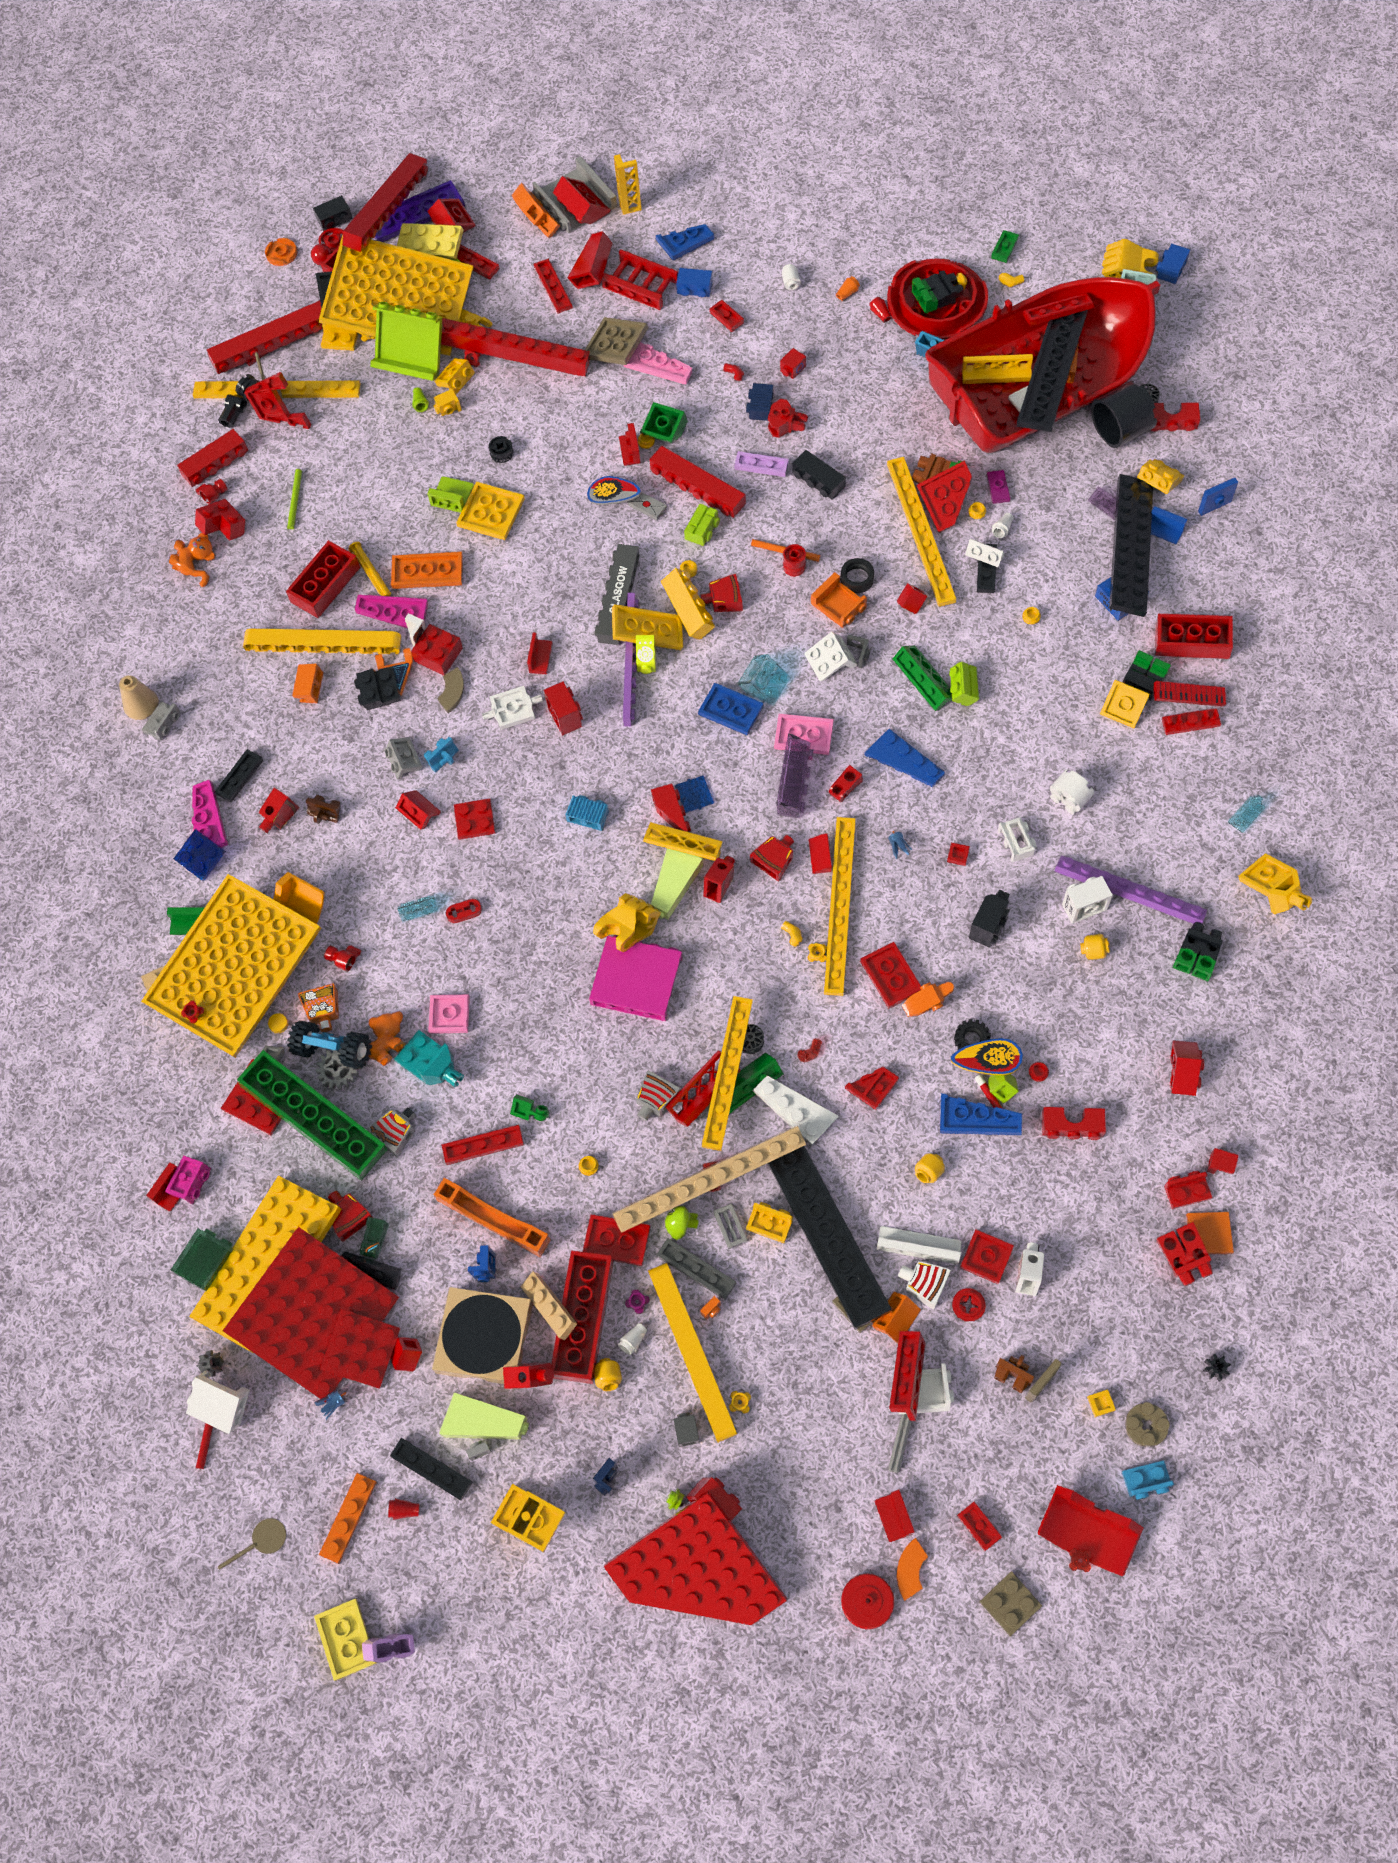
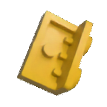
M754 1202L753 1211L746 1230L784 1244L793 1222V1216L783 1209L774 1210L767 1203L760 1202L758 1204Z

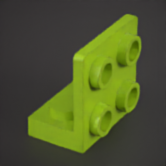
M442 476L437 488H429L427 495L430 505L461 513L474 484Z

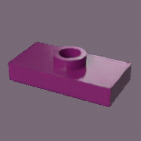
M1004 470L987 472L986 477L992 504L1010 502Z

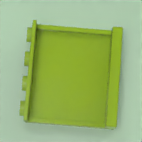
M379 302L373 306L372 310H377L375 358L371 360L370 367L434 381L439 376L442 316H438L434 312L424 313L420 309L415 308L411 310L406 309L402 305L392 306L388 302Z

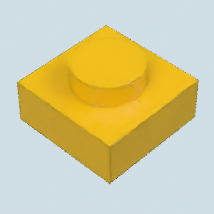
M1108 1389L1087 1397L1095 1418L1116 1410Z

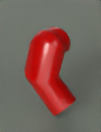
M728 363L724 364V372L735 374L734 380L742 381L744 372L739 366Z

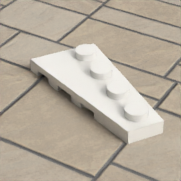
M766 1076L753 1090L790 1127L798 1126L804 1140L811 1146L839 1117L769 1076Z

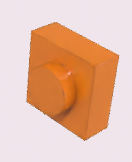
M713 1296L700 1310L701 1315L706 1320L709 1317L714 1318L720 1312V1300Z

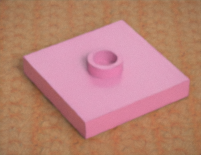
M469 994L430 995L429 1034L468 1033Z

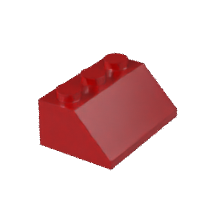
M562 176L553 191L557 200L564 204L566 210L574 214L575 219L581 224H592L611 211L583 181Z

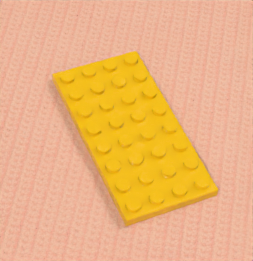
M278 1176L189 1317L250 1351L222 1330L295 1230L300 1227L322 1242L342 1209Z

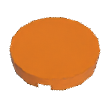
M278 238L277 241H271L265 248L267 260L275 266L288 265L294 261L298 253L295 243L288 238Z

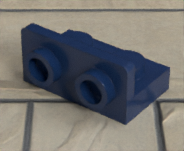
M610 1458L607 1459L593 1477L596 1483L594 1487L604 1496L607 1493L611 1496L613 1495V1489L606 1482L610 1483L618 1473L616 1463Z

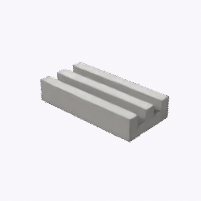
M732 1204L713 1211L728 1249L747 1242ZM728 1210H730L737 1229L740 1233L741 1239H737L735 1231L726 1212ZM720 1213L724 1216L734 1242H730L719 1216Z

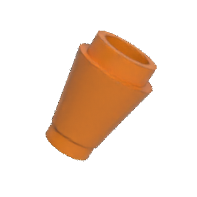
M853 276L846 278L836 293V297L843 301L857 292L860 287L858 280Z

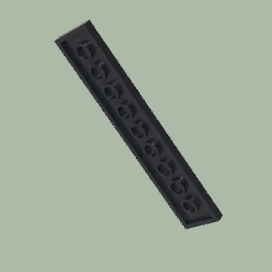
M1088 310L1048 322L1019 413L1017 427L1052 432Z
M1120 474L1117 480L1109 609L1145 617L1148 601L1153 486L1139 478Z
M805 1146L767 1163L854 1330L892 1312L886 1297Z

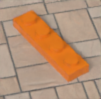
M356 1473L319 1553L320 1556L338 1564L340 1563L377 1483L376 1481Z

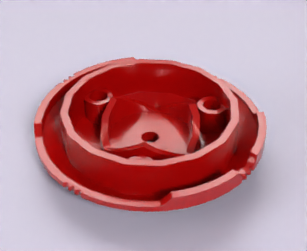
M948 259L913 260L907 263L893 276L892 286H889L887 291L889 312L902 329L914 336H919L920 332L924 331L944 340L978 324L982 320L988 304V289L985 281L966 265ZM943 270L946 275L954 273L956 276L958 273H962L967 279V285L963 290V295L956 298V303L925 314L912 293L913 279L918 277L920 280L929 278L931 275L939 274Z

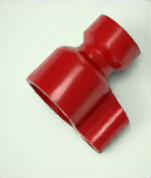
M219 478L214 482V485L203 484L195 491L204 501L208 499L209 502H206L207 504H211L219 498V493L223 494L228 488L224 481Z
M330 945L324 953V959L330 962L334 961L336 967L348 972L352 968L349 964L354 965L356 958L359 957L362 951L352 945H349L345 950L338 951V948Z

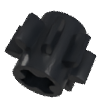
M1213 1354L1211 1357L1212 1361L1210 1359L1204 1361L1208 1366L1203 1372L1210 1374L1209 1380L1217 1377V1380L1220 1382L1222 1375L1226 1377L1230 1375L1226 1370L1231 1364L1226 1363L1224 1360L1225 1356L1217 1358V1355ZM1215 1364L1217 1366H1221V1370L1218 1371V1369H1214L1213 1366Z

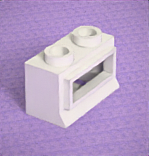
M1021 817L999 823L998 832L999 834L1003 833L1005 836L1004 845L1006 848H1010L1012 852V863L1034 855L1036 842L1034 838L1029 837L1028 824L1022 822ZM1018 827L1026 847H1019L1012 828Z

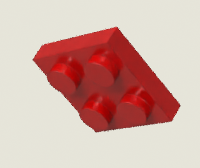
M490 798L454 804L459 840L495 834Z
M975 1229L960 1268L999 1285L1014 1245Z

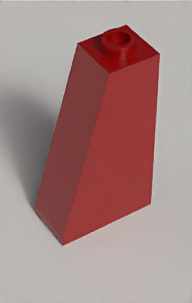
M603 231L591 234L567 277L577 289L601 283L613 244Z

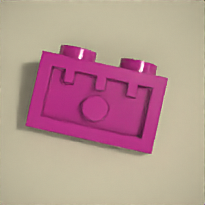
M183 1155L165 1192L193 1205L194 1201L200 1196L202 1185L209 1178L211 1168L201 1161Z

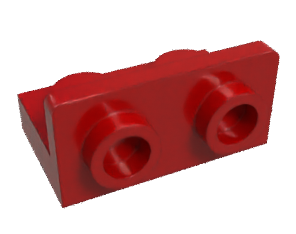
M634 423L627 424L628 431H625V435L619 436L624 466L641 463Z
M1193 1171L1186 1177L1174 1176L1169 1178L1164 1188L1171 1208L1176 1209L1211 1200L1212 1195L1206 1181L1207 1173Z

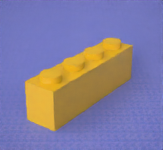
M675 568L661 583L689 636L700 640L715 627L712 621L713 618L707 612L704 601L699 597L698 589L692 584L689 573Z

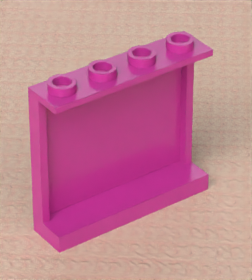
M617 935L613 937L607 936L590 993V1004L666 1022L668 1004L679 964L683 959L682 952L673 947L667 949L658 944L651 943L649 945L641 941L635 943L626 952H621L616 949Z

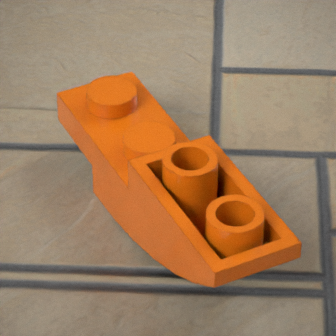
M521 182L512 194L513 199L535 226H538L548 238H551L559 229L560 224Z

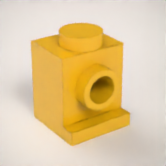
M452 389L434 397L435 405L433 406L437 414L444 416L452 414L455 410H458V412L462 411L460 402Z

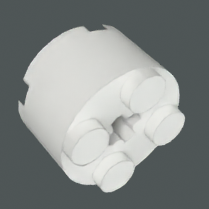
M1066 769L1050 786L1052 793L1050 798L1056 803L1062 802L1066 805L1065 809L1069 813L1074 814L1080 811L1094 795L1093 788L1089 790L1086 786L1088 784L1087 780L1072 770L1068 773V769Z

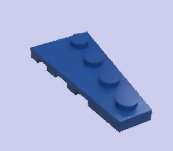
M890 729L864 752L865 756L893 767L901 773L908 774L912 778L931 787L945 775L942 769Z
M941 1093L940 1134L1022 1135V1113L998 1107L992 1108L986 1106V1104H976L966 1101V1099L953 1098Z

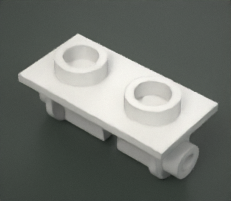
M970 539L965 555L999 567L1004 552L1001 549Z

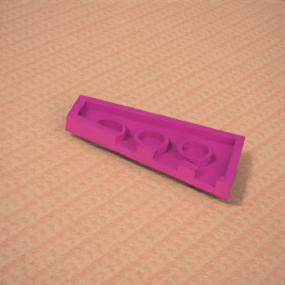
M357 595L355 612L363 616L408 628L405 622L408 613L424 620L425 623L428 600L422 598Z
M209 779L194 785L192 789L194 817H192L193 834H191V841L193 842V849H191V856L197 857L228 845L213 782Z

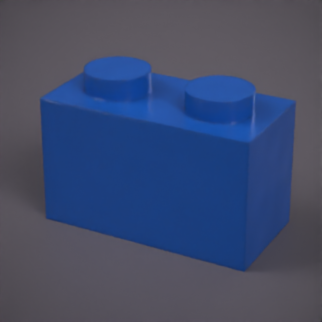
M1171 243L1169 249H1165L1163 253V261H1159L1157 265V278L1176 284L1188 261L1190 249Z
M679 268L676 283L677 294L710 297L713 282L712 271Z

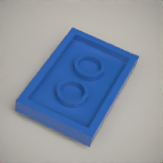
M714 683L701 705L698 715L748 735L764 705L760 701Z

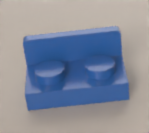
M481 1245L480 1252H477V1264L480 1266H469L468 1272L478 1282L486 1283L490 1282V1279H496V1254L489 1245Z

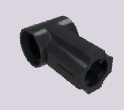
M228 394L224 402L225 408L218 421L224 427L230 428L233 427L239 414L243 413L244 407H247V401L242 397Z

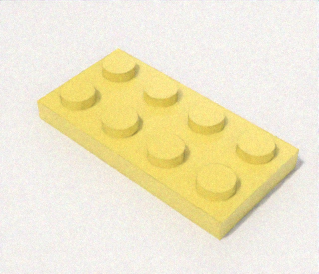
M402 223L397 246L456 260L464 229L461 226Z

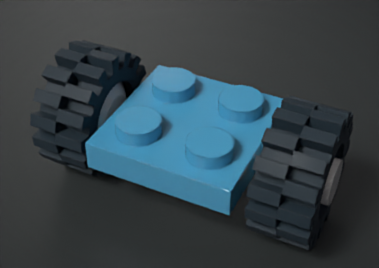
M301 1020L295 1022V1026L292 1025L291 1027L292 1031H289L290 1038L287 1041L290 1043L287 1046L289 1047V1052L293 1055L308 1058L311 1057V1054L314 1055V1049L317 1050L318 1047L339 1050V1053H341L339 1055L341 1064L355 1069H362L363 1066H366V1061L370 1059L368 1056L371 1055L370 1049L372 1045L370 1043L372 1041L367 1034L351 1031L346 1036L336 1037L333 1033H318L320 1029L317 1028V1024Z

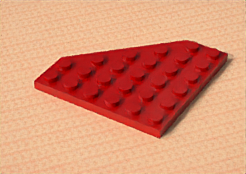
M709 1491L604 1564L605 1570L629 1603L753 1625L787 1601L786 1595Z

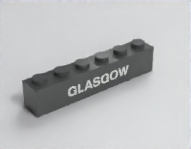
M618 544L617 550L613 551L612 560L614 562L609 567L610 579L606 581L605 585L607 592L602 597L603 609L599 610L598 614L600 622L595 627V636H597L598 643L620 644V640H613L612 607L614 604L627 606L628 593L632 592L640 557L639 546Z

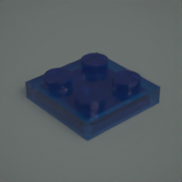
M195 829L173 859L204 881L226 851L202 832Z

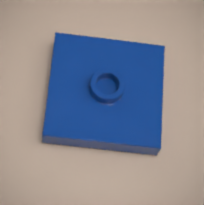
M1229 479L1205 490L1199 506V514L1201 516L1231 503L1238 485L1237 479Z

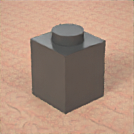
M689 1412L678 1414V1418L673 1420L679 1447L700 1443L695 1416L690 1415Z

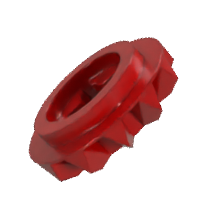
M971 1288L958 1291L952 1301V1308L957 1318L965 1322H974L982 1317L986 1307L981 1293ZM971 1297V1304L975 1307L966 1313L967 1310L963 1303H967V1300Z

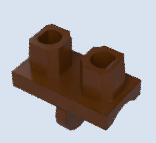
M316 795L313 799L309 797L306 799L307 814L313 817L314 823L320 824L322 820L338 823L341 809L339 801L332 800L330 804L325 803V798L320 795Z

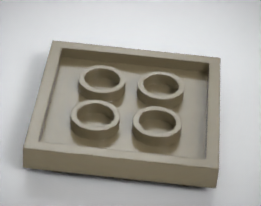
M604 317L585 348L586 351H590V360L627 365L648 330L647 323Z

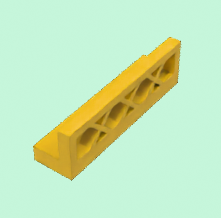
M620 154L614 155L621 211L623 215L641 211L636 159L623 162ZM633 167L629 173L625 171V168ZM630 178L634 180L631 185L627 184ZM631 191H634L635 194L632 197L628 196ZM632 203L637 204V206L629 208Z
M1033 355L963 357V384L1030 381ZM987 362H992L990 365H985Z
M650 822L643 840L646 843L713 861L720 857L723 842Z

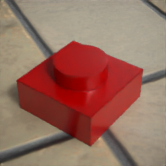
M951 842L947 862L966 866L970 846Z

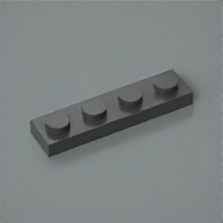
M669 1238L666 1239L656 1254L658 1258L724 1300L727 1299L736 1285L735 1280Z

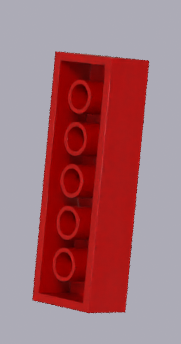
M571 1250L562 1305L576 1321L577 1325L565 1340L560 1339L556 1335L551 1362L554 1372L553 1379L587 1384L594 1383V1368L598 1359L614 1263L612 1256Z

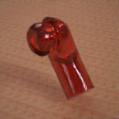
M814 1038L810 1049L799 1050L797 1053L799 1060L806 1063L816 1059L822 1041Z

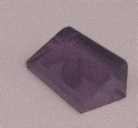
M1098 486L1088 501L1115 520L1116 498Z

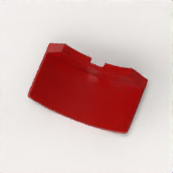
M1057 1485L1038 1529V1535L1095 1566L1119 1576H1124L1144 1528L1130 1518L1108 1509L1104 1511L1095 1507L1094 1502L1086 1499L1074 1490Z

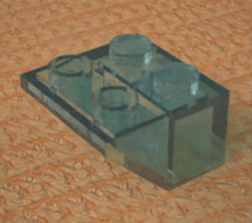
M769 654L755 655L737 684L747 694L770 705H774L791 677Z

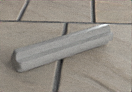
M901 1414L888 1470L893 1473H899L912 1422L907 1414Z

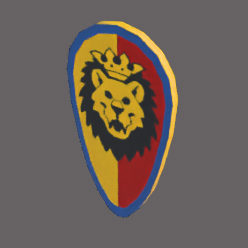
M998 1038L977 1042L957 1050L952 1054L951 1062L959 1068L971 1072L989 1075H1008L1019 1069L1022 1064L1023 1054L1021 1048L1015 1042L1009 1039Z

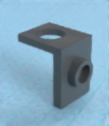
M848 635L847 645L862 649L859 657V668H862L864 660H868L870 655V649H868L869 639ZM852 640L858 641L861 644H855Z

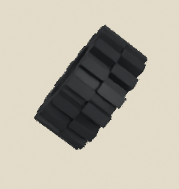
M969 1019L968 1022L965 1020L956 1029L954 1044L955 1047H958L957 1050L971 1045L965 1040V1035L969 1032L977 1033L980 1037L979 1042L990 1040L991 1033H989L988 1027L985 1028V1023L982 1022L980 1024L977 1019L975 1022H973V1019Z

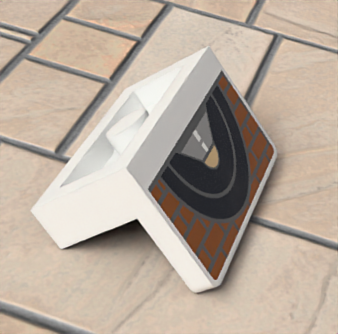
M408 613L405 622L414 647L425 631L426 626L424 620Z

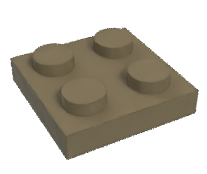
M1012 1571L979 1601L1010 1637L1042 1607L1040 1602Z

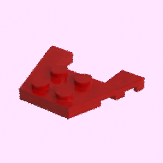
M278 372L246 388L244 394L259 419L276 423L285 421L290 426L300 424L305 429L310 428L311 423L306 414L289 413L285 403L279 396L277 389H286L288 386L282 372Z

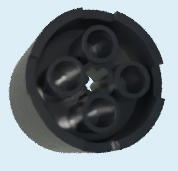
M1130 381L1094 400L1091 405V416L1096 431L1112 448H1118L1148 432L1157 423L1153 413L1155 405L1150 394L1143 386L1139 387L1134 381Z

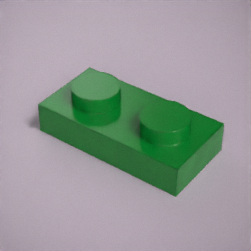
M1003 230L992 252L991 259L1007 263L1018 241L1019 234Z

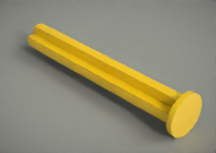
M356 541L350 544L348 550L357 556L359 564L380 596H391V592L361 548V543Z

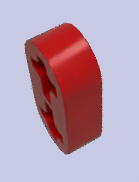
M469 899L449 906L446 910V916L451 923H459L479 916L482 907L478 900ZM474 905L476 911L472 912L470 906ZM456 910L457 917H453L452 911Z

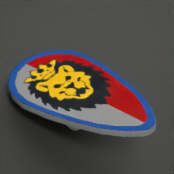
M604 476L590 485L587 497L591 503L596 505L618 504L639 497L642 491L635 483L626 479Z

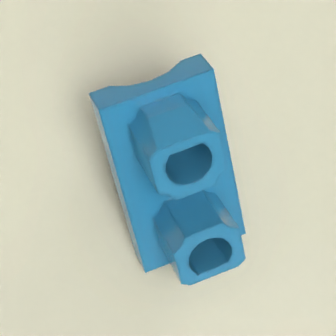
M450 737L447 739L441 738L437 742V748L434 751L428 750L424 754L426 761L434 772H437L446 763L450 765L454 763L452 757L459 749Z

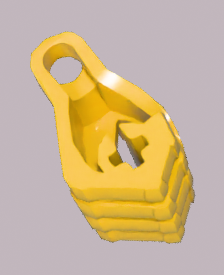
M1121 239L1107 245V252L1104 254L1105 260L1102 263L1104 267L1102 275L1104 277L1121 278L1123 269L1153 274L1146 271L1144 267L1155 266L1159 262V254L1156 251L1142 248L1128 239Z
M625 893L619 897L618 906L607 912L596 922L593 933L600 939H604L612 934L618 935L616 938V949L626 952L635 943L652 935L661 912L654 909L651 904H646L644 900Z

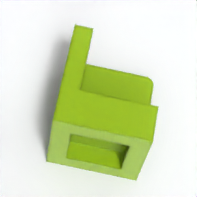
M1011 1074L992 1075L988 1078L990 1093L1003 1103H1006L1019 1092L1016 1078Z

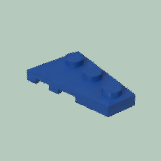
M706 224L686 228L685 231L678 233L672 231L669 235L665 236L661 234L655 235L656 241L673 261L714 240V234Z

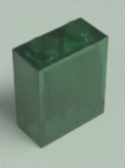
M197 1228L170 1270L203 1291H207L227 1261L230 1253L234 1250L231 1247L233 1244L224 1238L221 1241L215 1238L216 1234L207 1228L205 1231Z

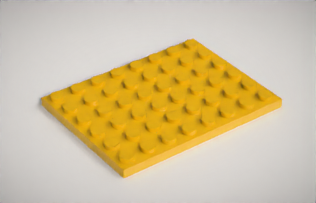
M342 235L319 317V323L376 337L377 310L372 309L379 302H388L392 306L402 305L410 310L413 308L420 309L424 313L434 312L438 316H442V318L460 321L473 265L372 239L369 245L359 252L343 246ZM441 345L440 354L451 356L453 347Z
M227 874L141 1002L236 1058L322 928ZM190 1001H195L197 1006L204 1008V1013L197 1018L196 1023H190L188 1018L181 1016L184 1006Z

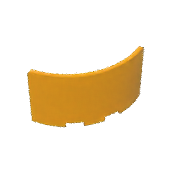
M287 872L276 882L273 900L317 924L322 912L325 893Z

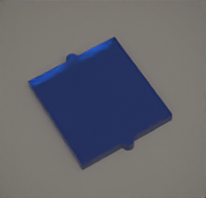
M704 776L687 779V781L675 785L685 813L696 809L701 810L702 807L714 804Z

